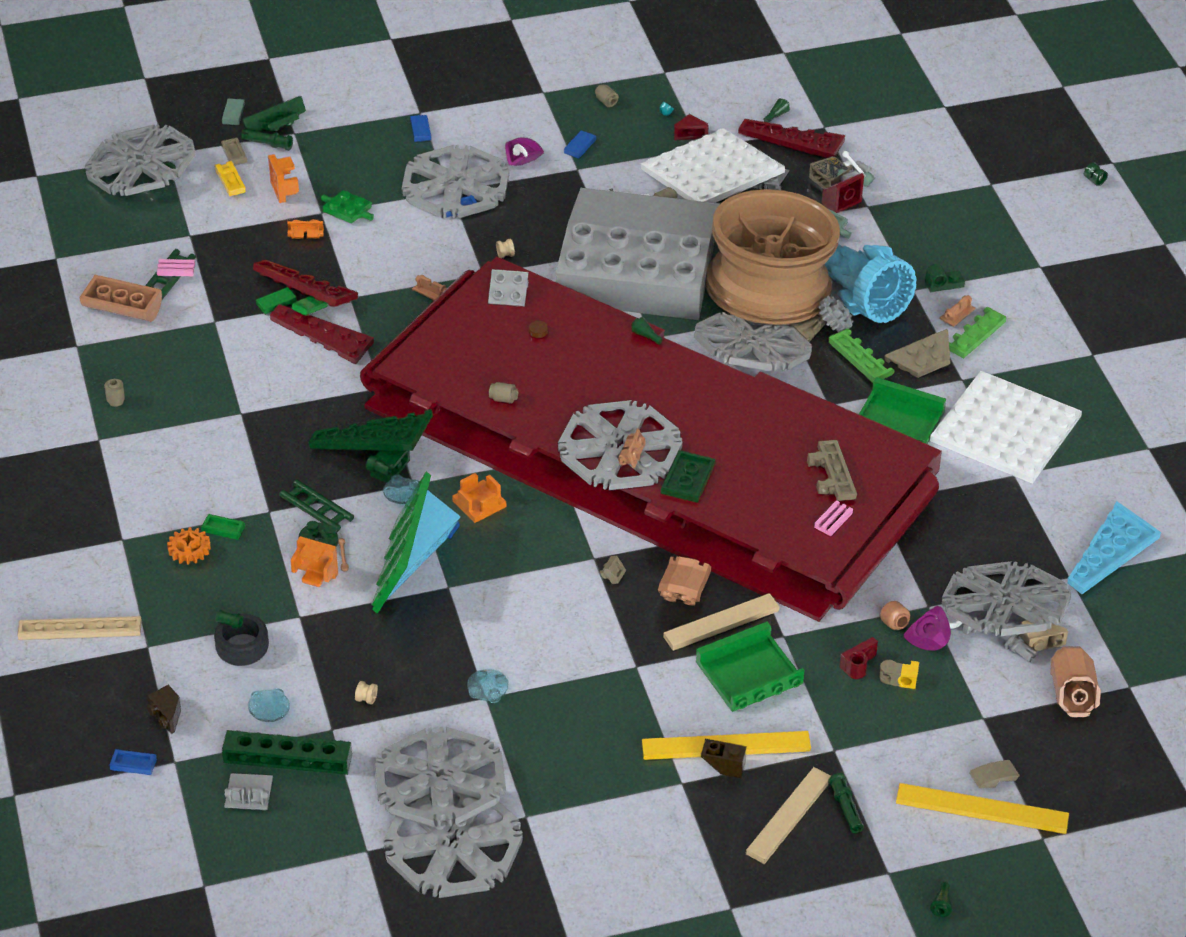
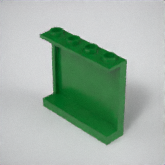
M876 377L873 381V390L859 415L928 444L931 434L945 413L946 398Z
M768 621L696 650L697 665L732 712L756 702H761L771 696L781 694L791 688H796L803 684L804 669L797 670L771 636V625Z

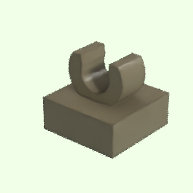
M611 556L608 562L603 565V570L599 573L602 578H608L612 584H617L626 569L618 556Z

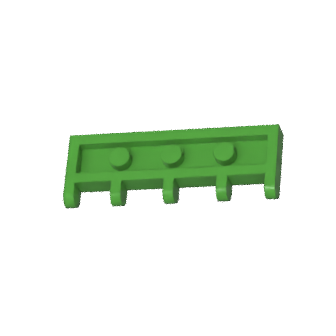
M986 307L983 310L985 313L983 317L980 315L974 317L975 324L972 326L966 324L963 327L965 332L962 335L958 333L953 335L955 341L949 342L950 352L964 359L1006 322L1007 317Z
M845 329L829 337V343L871 382L876 377L885 379L894 374L895 370L893 368L886 369L883 366L884 360L882 358L876 360L871 355L873 353L871 348L864 349L860 345L861 339H853L850 336L851 330Z

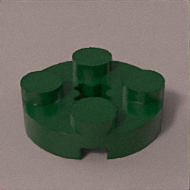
M309 521L298 536V538L301 536L311 540L322 538L318 541L336 547L338 545L337 529L335 526L327 523Z

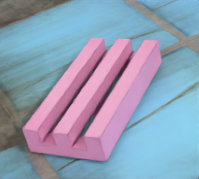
M159 259L157 276H193L195 260Z
M836 500L815 522L814 528L832 536L853 514V508L849 507L847 509L845 504L840 505V502ZM841 513H844V514L835 522L836 518H837Z

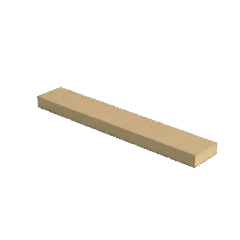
M769 593L664 632V639L674 651L778 612L779 605Z
M141 616L19 620L18 640L141 636L142 619Z
M813 767L747 848L746 855L765 864L829 785L828 779L831 776Z

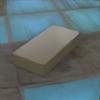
M238 138L221 141V146L228 161H232L234 165L247 163V157Z

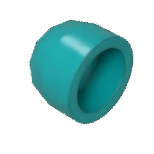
M664 101L660 105V112L665 116L670 115L674 110L673 107Z

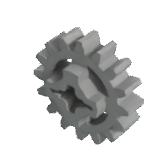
M827 296L819 302L818 308L821 310L819 314L822 315L823 320L827 321V326L830 325L832 330L836 329L839 333L852 327V315L838 298L835 300L834 296Z

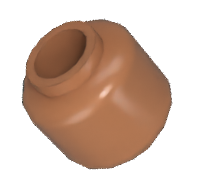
M890 601L882 608L880 617L890 629L897 631L908 625L910 612L900 602Z

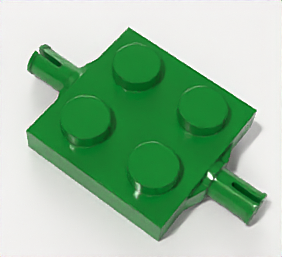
M342 190L335 197L325 194L321 196V201L326 202L323 206L324 213L351 224L360 218H365L369 221L374 218V214L367 212L372 208V202L348 191Z

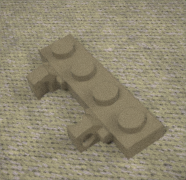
M818 441L817 447L819 451L808 453L807 458L809 467L825 466L829 477L825 481L818 480V494H835L837 501L856 499L857 492L838 441Z

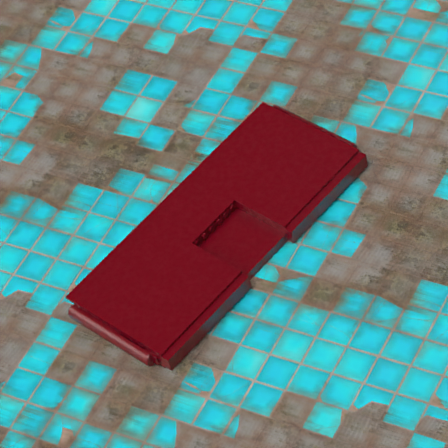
M499 257L494 258L491 262L488 261L476 272L474 270H466L360 371V380L363 386L369 392H375V395L364 404L365 409L384 418L396 416L397 419L407 417L409 413L414 412L415 415L425 414V410L431 409L433 417L422 436L679 557L698 560L700 566L707 563L711 566V572L762 596L770 593L777 603L818 622L821 621L832 606L837 610L846 607L939 490V482L936 475L940 470L942 450L761 371L755 377L664 338V329L648 323L654 332L663 338L662 342L658 345L650 338L632 332L631 324L637 317ZM492 269L528 272L525 307L488 304ZM534 321H543L548 326V333L542 338L532 337L529 334V325ZM496 382L514 384L516 389H518L517 400H514L513 403L494 401L489 398L490 385ZM632 400V403L637 401V407H642L645 403L646 410L649 405L679 428L680 438H682L683 442L681 451L716 459V464L699 502L661 494V487L665 479L658 476V483H654L651 486L609 490L608 484V488L605 490L603 489V483H598L594 487V480L589 485L561 461L560 452L558 451V441L573 413L576 415V411L584 414L583 407H588V405ZM616 409L613 411H601L599 414L617 428L625 411ZM647 417L640 428V432L661 431L664 429V426L654 418ZM580 425L575 427L570 436L573 440L596 438ZM837 440L856 489L857 497L853 500L839 501L840 505L845 504L847 509L849 507L853 508V514L832 536H829L814 528L815 522L837 499L835 494H818V480L825 481L829 477L825 466L809 467L807 458L808 453L819 451L817 447L818 441ZM670 449L645 452L657 462H663L666 460ZM603 456L577 460L587 469L594 470ZM626 464L621 465L616 476L623 478L639 476L640 474L630 465ZM841 513V514L836 518L835 522H836L844 513Z

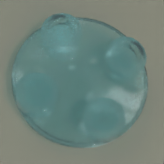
M394 475L385 484L383 494L386 499L393 503L406 504L420 481Z
M479 670L468 679L467 688L469 696L492 703L499 702L508 689V680L503 673L497 670Z
M282 689L254 691L248 702V709L250 714L257 720L275 722L287 715L290 703Z

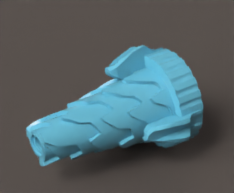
M838 244L835 253L825 263L829 276L843 286L842 290L838 291V296L852 315L862 314L874 322L886 323L900 316L914 296L917 280L915 270L906 261L893 255L891 247L864 245L863 251L859 250L857 252L845 245L841 246Z

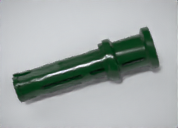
M243 129L241 134L242 140L269 144L272 148L280 147L290 151L293 146V137L290 135L287 137L281 136L279 133L271 135Z
M844 773L834 774L828 779L829 786L835 792L834 798L841 804L851 832L859 833L863 830L864 825L853 803V792L847 786L846 775Z

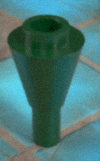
M778 98L770 113L763 118L764 122L769 123L772 119L789 112V102Z
M644 317L636 318L632 322V332L650 338L658 345L662 342L663 338L654 332Z
M948 882L941 883L940 891L930 905L931 912L936 916L946 917L952 912L949 896L950 884Z

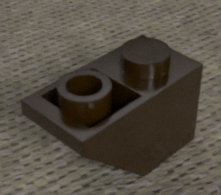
M168 684L147 695V709L152 716H156L163 729L166 728L170 734H173L180 717L181 704L179 695Z
M705 739L701 758L721 775L742 778L746 763L747 746Z

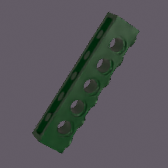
M227 730L222 746L223 763L348 775L352 759V744L343 740L337 741Z

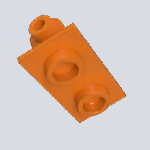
M287 221L288 237H291V239L304 238V232H307V238L323 237V221Z

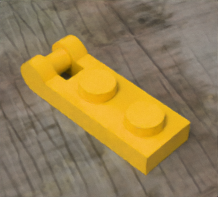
M228 161L223 165H214L216 174L221 179L229 196L246 192L245 185L232 161Z

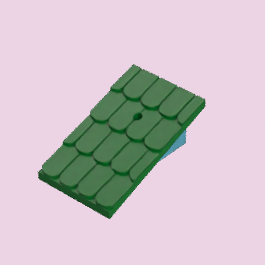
M427 471L398 515L389 536L391 541L384 556L386 561L376 583L378 588L371 603L373 606L372 610L377 614L385 601L447 539L461 517L428 491L431 475Z

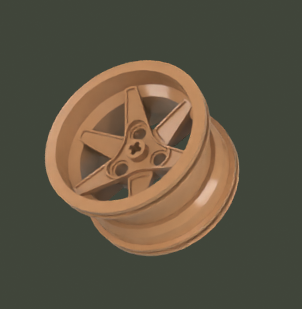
M768 189L736 194L723 201L717 207L713 215L712 234L720 251L711 260L706 276V288L712 300L719 307L734 316L762 324H792L816 316L821 311L818 308L819 302L827 296L831 297L832 280L825 263L835 253L840 237V226L832 212L819 202L806 196L788 191Z

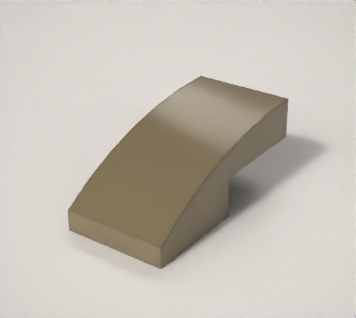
M1010 760L988 763L969 772L979 788H996L999 782L1016 781L1019 777Z

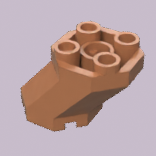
M670 557L669 565L659 584L658 592L660 596L670 602H676V599L682 600L686 605L695 606V603L699 602L701 593L709 578L711 566L707 563L700 566L699 561L685 557H676L675 559Z
M1064 646L1062 649L1057 650L1051 658L1050 671L1057 703L1070 717H1087L1091 714L1090 711L1100 705L1101 689L1098 686L1094 660L1080 646Z

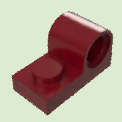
M871 637L842 653L840 668L853 679L863 678L866 675L867 661L877 655L878 641Z

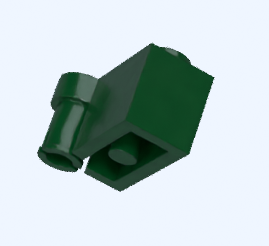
M380 450L376 456L372 455L369 457L366 469L370 471L371 477L391 484L409 463L410 451Z

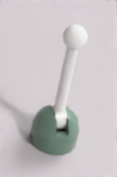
M848 151L842 153V156L847 158L859 173L864 174V187H867L875 180V177L870 172H863L849 156Z

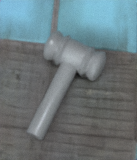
M859 160L855 162L863 172H870L875 176V169ZM853 166V171L842 175L840 180L843 181L860 173Z

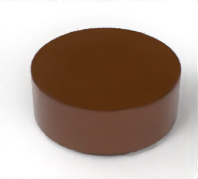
M534 321L529 325V334L532 337L542 338L548 333V326L543 321Z

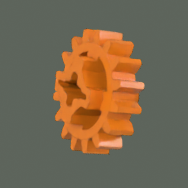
M191 527L188 528V531L182 528L181 533L174 532V537L170 536V542H167L169 556H172L174 561L179 559L180 564L183 561H186L187 565L190 564V561L196 564L197 559L204 560V555H209V550H211L209 536H206L205 531L200 533L199 528L195 529V531H192Z

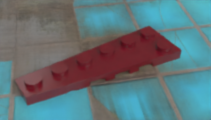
M744 119L738 128V134L824 158L835 157L845 142L846 136L830 132L819 134L811 129L801 131L798 130V127L793 126L791 128H783L781 124Z
M268 260L259 261L253 265V270L259 272L260 275L273 278L275 282H282L287 287L295 288L302 294L311 295L316 300L324 301L332 307H338L341 304L350 303V301L358 299L359 292L340 285L337 288L330 286V282L325 280L315 281L314 276L299 275L300 272Z
M280 304L270 314L271 321L293 331L299 336L310 338V341L315 344L318 342L324 345V349L337 352L338 356L353 364H357L374 343V337L311 315L305 316L294 311L292 308Z

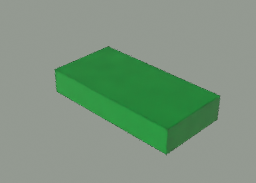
M286 287L257 299L256 305L264 314L273 312L279 304L288 306L297 302V298Z
M309 296L294 302L292 309L307 316L326 308L328 303Z
M208 514L201 526V531L238 540L245 528V522Z

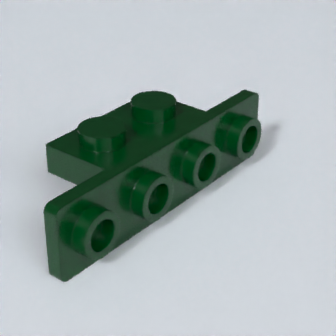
M297 96L243 118L242 121L247 130L258 132L264 129L275 132L283 125L289 126L294 124V121L299 119L298 115L306 112L302 96Z

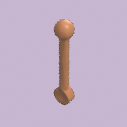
M340 538L338 544L341 549V570L347 571L349 566L345 558V539Z

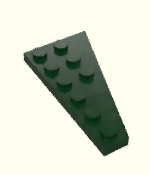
M430 409L425 410V414L415 415L414 412L409 413L407 417L399 419L396 416L367 421L366 425L357 426V423L350 424L345 429L333 427L317 430L312 435L308 444L310 449L413 451L433 417V413Z

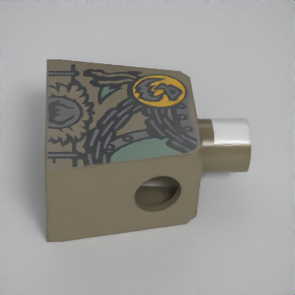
M830 157L811 163L809 178L823 189H826L841 182L840 177L849 173L853 166L848 160L842 163L836 157Z

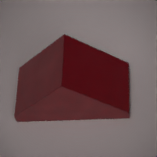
M688 114L674 125V140H694L708 135V123L691 114Z

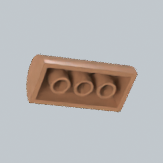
M94 275L79 298L81 305L152 322L160 310L162 291L161 289Z

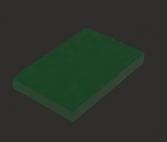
M679 450L661 487V494L698 503L716 464V459Z

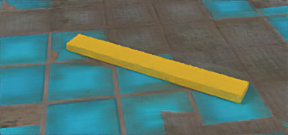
M808 731L642 739L644 760L701 757L705 739L747 746L746 755L811 751Z
M899 783L896 804L1066 834L1069 813L904 783Z

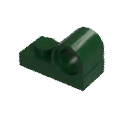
M933 264L927 268L925 283L930 292L963 288L965 286V281L960 271L945 273L940 264Z

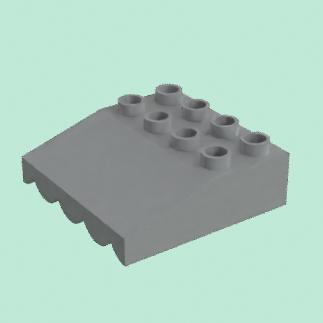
M580 188L568 221L556 270V282L621 311L699 320L706 288L707 269L711 262L715 243L712 234L713 215L720 204Z

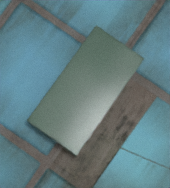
M227 99L222 124H240L245 105L243 99Z

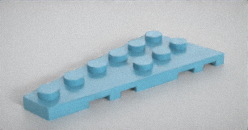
M1116 501L1113 510L1109 512L1106 521L1097 531L1089 548L1085 550L1082 559L1068 577L1067 584L1083 594L1158 540L1161 532Z

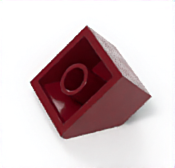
M860 173L824 189L822 204L829 210L839 213L862 202L864 174Z

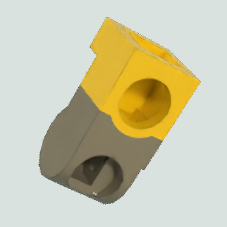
M885 660L880 665L879 679L881 682L892 686L915 689L919 662L911 661V665L896 663L893 660Z

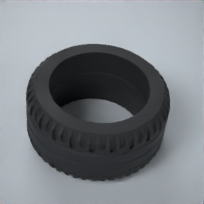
M240 613L244 618L241 628L233 629L230 625L219 623L215 629L214 640L216 652L223 661L231 665L245 666L263 658L268 650L269 639L267 627L260 618L252 614ZM241 634L255 637L253 641L242 645L228 642L230 638Z

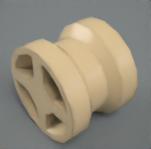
M507 239L505 242H496L499 258L515 255L511 239Z
M360 681L356 688L355 700L359 702L363 700L367 704L372 705L377 696L378 686L376 684L368 685L366 682Z

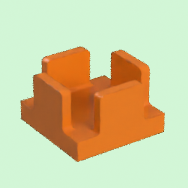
M275 154L268 155L270 183L279 203L286 202V196L299 192L297 177L284 179V175L290 174V170H294L295 165L291 157L277 159Z
M476 473L460 481V490L452 496L453 502L474 523L507 507L506 501L501 497V486L491 475L486 476V481L482 480L478 482V475Z
M300 536L297 540V549L291 558V571L293 573H296L298 569L306 571L302 577V583L320 587L323 581L329 582L331 578L336 579L338 575L336 546Z

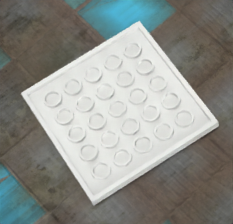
M723 128L700 139L690 141L686 145L676 147L674 150L662 153L660 156L648 159L641 163V170L665 186L674 189L677 194L686 200L716 203L785 173V166Z
M980 371L931 434L930 441L1033 484L1078 422L1082 411Z

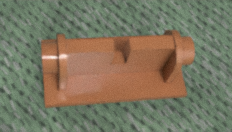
M424 275L416 276L415 281L417 285L412 288V290L432 300H435L447 289L445 285L435 281L431 283V279Z
M964 295L957 304L947 309L939 319L953 327L956 326L976 309L971 305V296Z
M639 428L636 429L635 434L631 433L627 436L623 446L624 449L618 457L621 465L631 464L633 469H635L646 444Z

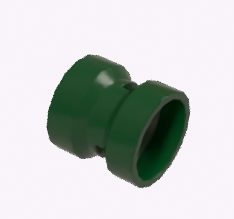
M1090 163L1084 170V176L1096 186L1102 185L1108 178V173L1104 169H1100V166L1096 163Z

